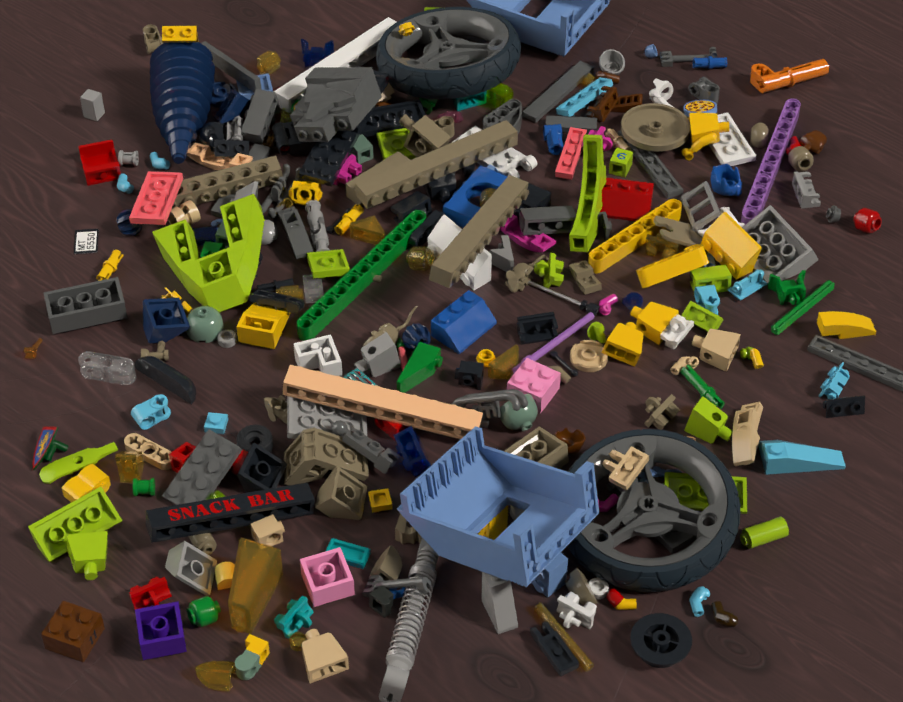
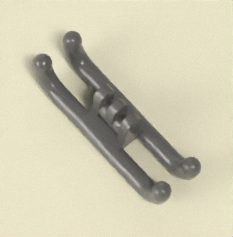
M289 164L283 165V177H279L278 181L271 188L270 194L261 205L263 214L268 209V216L272 219L278 216L277 211L283 210L290 199L289 189L292 187V184L288 190L286 189V182L290 174ZM300 167L296 168L294 181L302 180L299 178ZM272 202L278 203L275 209L269 208Z
M510 389L467 394L456 398L452 404L466 408V404L477 403L479 412L483 413L482 419H491L493 417L500 418L501 416L499 401H510L515 411H519L521 407L526 408L528 401L523 392Z

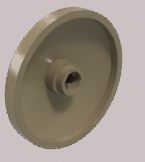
M648 103L635 106L624 114L621 121V132L630 144L640 149L657 152L668 151L680 147L687 141L690 134V122L684 113L674 107L658 103Z

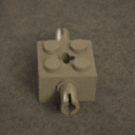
M406 114L399 120V123L410 131L404 147L416 157L448 145L451 139L446 131L442 130L426 115L416 123Z

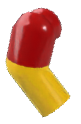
M610 589L607 592L608 601L617 610L637 608L636 598L625 599L616 589Z

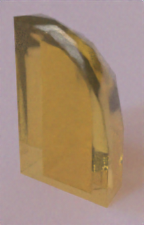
M211 661L195 667L197 677L208 688L219 691L231 690L233 685L231 683V673L236 671L235 662Z

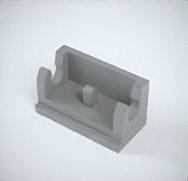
M796 171L794 172L792 186L801 209L820 207L821 202L818 200L820 195L815 192L812 180L803 179L804 177H811V173H798Z

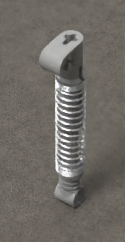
M423 538L420 542L415 564L411 567L408 577H426L432 583L431 588H429L427 595H423L416 586L409 589L405 587L406 590L404 591L403 601L399 608L400 612L396 620L397 624L391 637V647H389L386 656L387 669L379 693L381 702H401L409 672L414 665L416 650L418 649L431 593L433 592L437 575L435 568L439 555Z

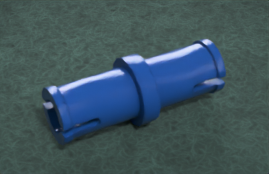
M712 56L693 58V68H726L727 58H713Z

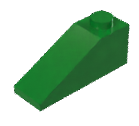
M419 342L397 380V391L406 393L432 376L437 367L440 368L442 365L441 348Z

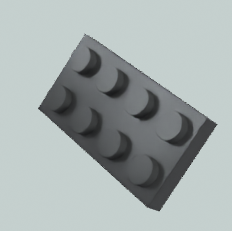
M208 429L162 496L175 505L208 500L242 449Z

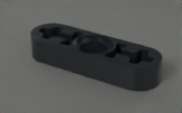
M435 210L410 235L408 244L419 249L428 240V236L445 213Z

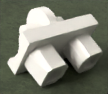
M677 314L661 333L660 339L665 341V346L675 349L692 329L694 321L686 320L683 316Z
M569 592L565 597L560 595L557 599L559 603L557 612L560 613L559 617L565 620L564 627L570 628L573 624L577 627L582 625L591 629L597 606L589 601L582 607L578 604L580 598L573 592Z

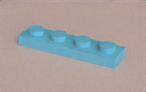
M599 77L556 108L557 114L568 117L573 116L575 112L595 100L602 92H607L601 90L602 86L612 87V79Z

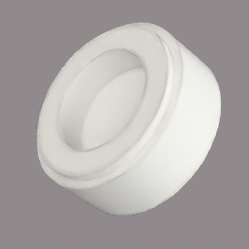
M593 578L588 582L596 599H603L607 596L609 591L607 582L600 578Z

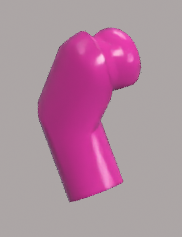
M611 294L599 301V312L602 315L610 314L612 310L611 305L618 301L617 296Z

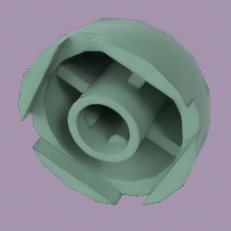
M197 307L187 317L190 328L186 330L187 335L195 342L199 343V340L206 343L213 342L218 339V334L223 331L222 316L213 307Z
M524 394L527 398L528 406L526 408L521 407L519 411L513 409L510 401L500 407V420L507 428L526 431L532 427V423L538 414V408L531 394Z

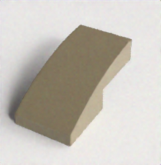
M586 260L569 265L576 283L585 295L602 290L600 281L594 276L593 268Z

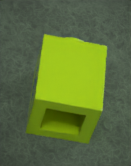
M616 148L610 159L609 174L625 178L632 166L633 152Z

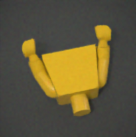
M689 113L688 120L690 122L692 145L691 148L682 149V154L686 160L690 161L694 157V152L699 151L706 145L718 143L720 141L719 133L729 132V121L718 122V115L716 113Z

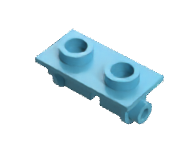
M756 269L748 277L735 282L734 286L730 287L728 291L740 301L767 285V282L763 280L764 271Z
M844 362L838 367L834 366L829 371L828 376L830 377L822 383L820 387L822 391L819 397L823 394L827 395L828 399L839 397L843 387L850 378L849 371L842 369Z

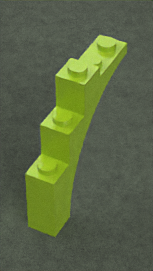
M585 134L583 136L582 185L576 218L569 234L570 251L588 252L598 234L597 216L602 209V189L606 183L602 135Z

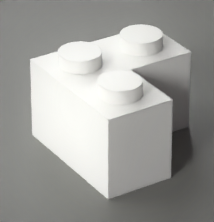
M331 334L294 343L297 366L310 370L319 368L323 373L343 377L342 361Z

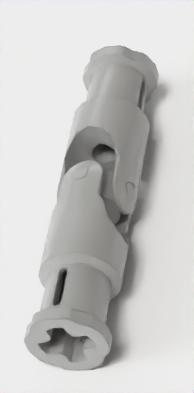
M310 200L306 203L305 210L308 212L307 219L311 229L313 247L316 249V252L329 251V240L324 217L320 211L321 204L317 200Z

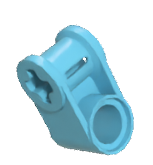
M715 285L695 287L694 296L696 303L718 315L717 306L720 304V298L718 297Z
M162 394L155 395L151 399L136 405L131 411V416L141 429H149L170 417L171 410L167 406L168 399Z

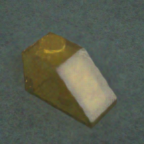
M120 451L116 453L115 459L120 482L133 483V478L141 480L144 468L142 451Z

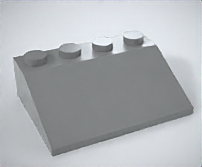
M771 205L742 227L762 247L754 269L764 271L763 279L767 283L769 282L770 274L780 277L781 281L799 274L802 270H807L818 261L813 249Z

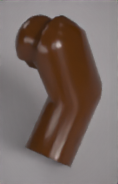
M597 71L595 74L596 80L602 77L612 79L613 83L616 84L620 80V76L603 71Z

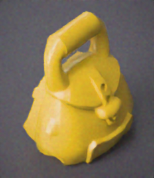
M293 181L292 187L289 189V197L300 205H306L310 200L319 201L323 194L321 184L312 181Z

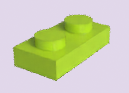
M692 301L689 302L681 315L686 320L694 321L695 326L706 332L710 329L718 330L723 322L722 317Z

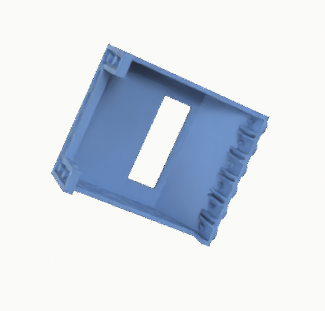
M467 0L473 8L488 10L507 19L518 33L520 42L548 52L551 51V53L553 52L563 57L609 5V0H551L537 18L520 13L531 0Z
M476 426L400 493L401 505L396 508L439 556L506 581H513L525 587L599 514L594 463L586 461L575 474L485 446L482 428ZM511 505L525 510L495 540L478 535L506 506Z

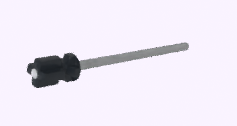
M528 282L529 285L579 305L582 311L586 309L587 313L592 312L594 316L599 313V305L591 302L587 304V300L579 302L534 282Z

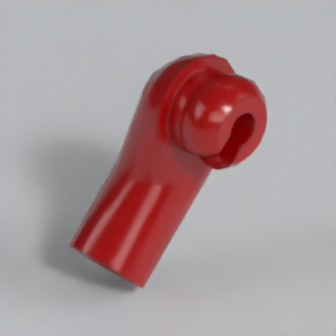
M796 136L791 137L789 140L791 145L785 150L787 155H789L793 148L801 146Z

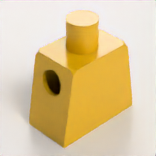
M649 302L644 309L634 306L630 315L637 319L636 329L641 331L645 337L660 345L663 342L660 339L661 333L670 324V320L679 314V310L655 302Z
M627 322L625 325L618 323L608 337L601 353L635 367L642 353L643 333L636 329V324L633 322Z

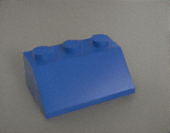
M468 290L431 320V336L460 354L496 325L497 320L485 301Z

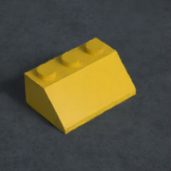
M723 212L705 231L701 241L704 249L721 265L726 264L731 275L736 280L753 271L762 249L726 212Z

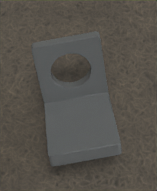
M599 212L597 216L598 227H602L605 241H607L609 233L612 231L611 221H608L606 212Z

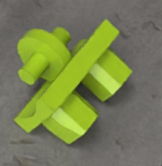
M550 252L548 261L540 260L534 265V272L540 277L544 276L543 287L549 289L551 284L560 287L564 280V275L560 274L563 270L564 262L556 260V254Z

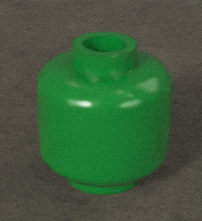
M209 596L191 601L189 608H187V616L192 625L195 624L197 627H204L215 623L218 619V613L221 612L217 600L213 601Z

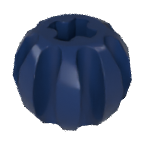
M132 209L124 210L117 216L118 228L126 236L136 235L143 226V224L130 223L129 217Z
M419 323L407 326L402 334L404 345L413 352L419 342L430 344L429 330Z

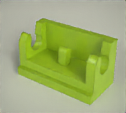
M726 264L697 268L690 271L693 280L690 281L693 291L695 287L715 285L716 291L719 293L726 292L731 287L732 275Z

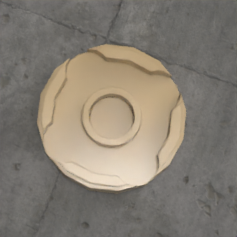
M583 340L579 344L572 346L570 361L580 371L596 372L606 366L608 355L601 353L603 344L600 342Z

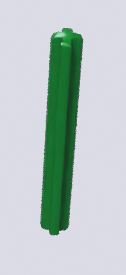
M830 280L824 282L773 324L771 332L775 335L783 332L834 289V282Z

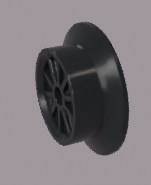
M653 613L646 615L635 623L631 631L630 640L633 650L646 664L655 668L673 666L682 661L691 650L692 636L689 628L683 621L669 614Z

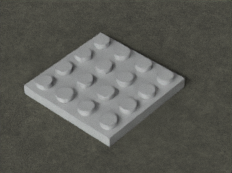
M287 396V438L296 439L303 430L317 428L334 434L332 425L338 420L344 421L349 430L356 428L367 436L366 415Z

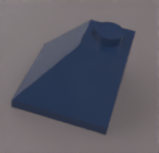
M231 89L214 118L221 123L233 120L236 116L241 117L249 109L250 100Z
M180 298L143 300V329L148 343L168 342L190 328Z

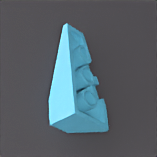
M782 440L759 441L758 444L766 475L839 470L846 467L842 452L838 450Z

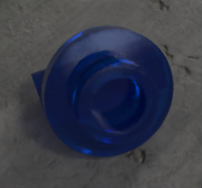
M631 292L625 298H622V304L632 311L634 306L642 307L643 298L639 293Z

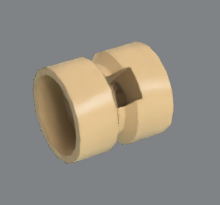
M191 200L180 204L179 207L172 208L168 217L170 225L185 219L189 225L200 221V213L196 205Z

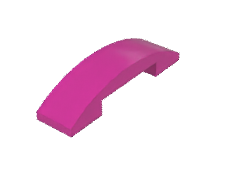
M514 214L511 218L507 219L504 227H500V230L505 235H508L511 240L530 251L544 252L556 244V240L544 233L540 235H523L518 224V217Z

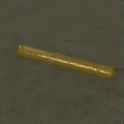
M539 603L534 608L535 612L544 622L547 621L554 631L558 632L579 661L581 667L586 672L590 671L594 667L592 661L544 604Z

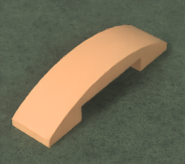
M196 142L187 152V156L197 163L217 171L249 163L253 160L252 156L237 153L235 157H214L210 146Z

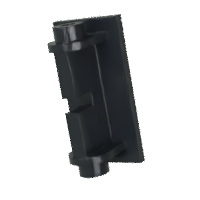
M214 139V157H235L237 153L249 156V141Z
M865 395L826 399L822 403L823 408L826 409V418L865 414Z

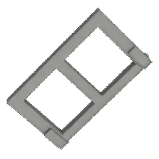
M707 181L680 197L694 232L700 230L704 225L721 215ZM706 190L708 198L690 209L687 201ZM711 203L714 211L695 222L693 214Z

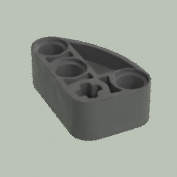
M510 99L483 118V129L507 120L519 133L522 123L521 102L517 99Z

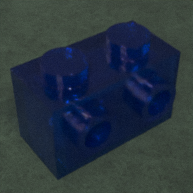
M412 426L394 435L398 444L395 446L400 456H403L404 461L402 463L407 472L411 471L416 477L432 466L421 440Z

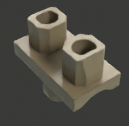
M671 394L661 404L662 400L660 397H649L645 402L647 406L645 410L648 413L651 411L653 413L644 424L648 428L653 424L656 428L662 430L669 422L662 415L663 412L672 419L680 411L673 403L676 398Z

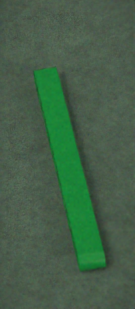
M421 210L411 212L297 320V332L300 340L306 341L317 336L373 282L375 275H380L410 247L408 244L409 237L426 220L425 212Z

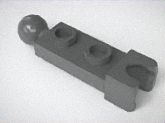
M342 420L333 423V433L338 436L343 435L342 441L374 462L375 468L386 474L389 467H394L399 458V454L389 447L387 449L383 448L378 442L367 437L361 430L356 428L349 430L347 424Z

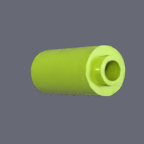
M780 516L745 528L740 535L741 543L748 549H752L787 537L789 535L788 525L785 519Z

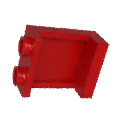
M113 140L80 145L78 147L87 186L118 180L121 170Z

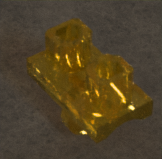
M659 233L656 236L647 235L646 255L653 257L658 250L663 252L662 259L679 253V244L667 241Z

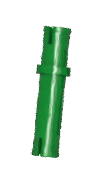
M686 365L688 370L684 366L681 369V374L701 394V398L702 396L705 397L716 407L718 405L722 409L725 402L716 394L715 389L709 387L691 365Z

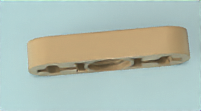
M131 433L125 437L124 444L127 452L161 470L172 468L169 457L171 451L137 433ZM147 449L155 450L152 454L144 453Z

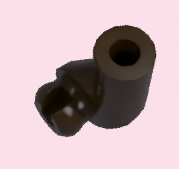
M715 601L712 603L714 618L718 624L727 627H735L738 624V617L724 611L722 602Z

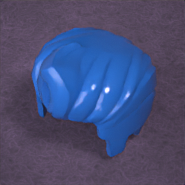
M729 164L713 166L710 179L712 190L724 196H741L742 182L738 167H735V170H733Z

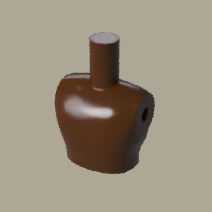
M817 130L806 133L800 139L801 146L816 154L821 152L827 142V137Z

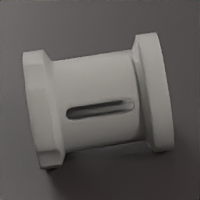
M120 150L118 154L119 165L133 164L138 166V151L123 152V150Z

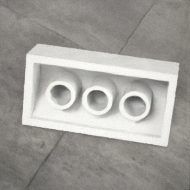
M446 215L440 218L428 236L427 249L436 258L441 255L462 230ZM484 248L483 252L476 256L474 263L469 264L467 271L460 276L465 285L476 290L491 281L492 254Z

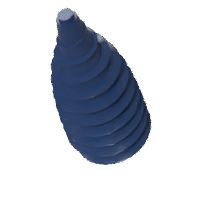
M199 42L163 43L154 50L150 57V94L153 115L162 137L169 146L172 159L177 164L183 163L186 159L191 143L196 140L201 128L207 121V115L212 102L215 66L212 62L213 56L210 50Z

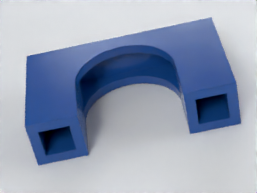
M480 165L476 171L471 173L468 180L463 182L460 189L454 192L452 198L445 202L442 209L443 212L456 225L464 228L481 208L473 205L469 200L481 195L491 197L508 176Z

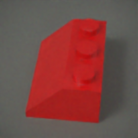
M606 178V183L602 189V209L600 212H606L607 218L628 221L639 220L651 210L654 183Z

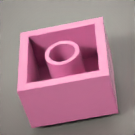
M526 358L507 382V390L516 389L524 394H531L537 405L538 413H541L560 389L561 373Z
M340 547L300 559L301 575L314 607L355 595L354 579Z

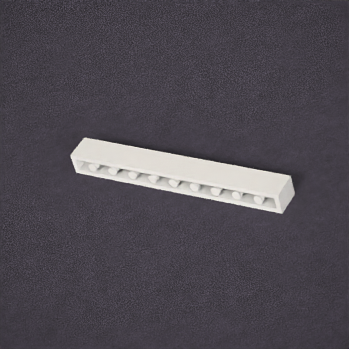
M389 17L275 90L280 108L288 113L291 112L292 104L306 94L307 83L305 78L315 67H360L374 58L382 35L396 21Z

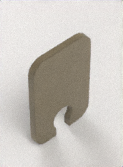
M655 216L653 221L656 226H663L670 230V232L664 229L659 231L667 241L685 246L701 244L703 237L698 234V231L694 232L692 230L691 224Z

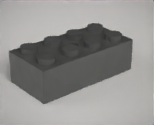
M118 277L43 292L53 334L128 318Z

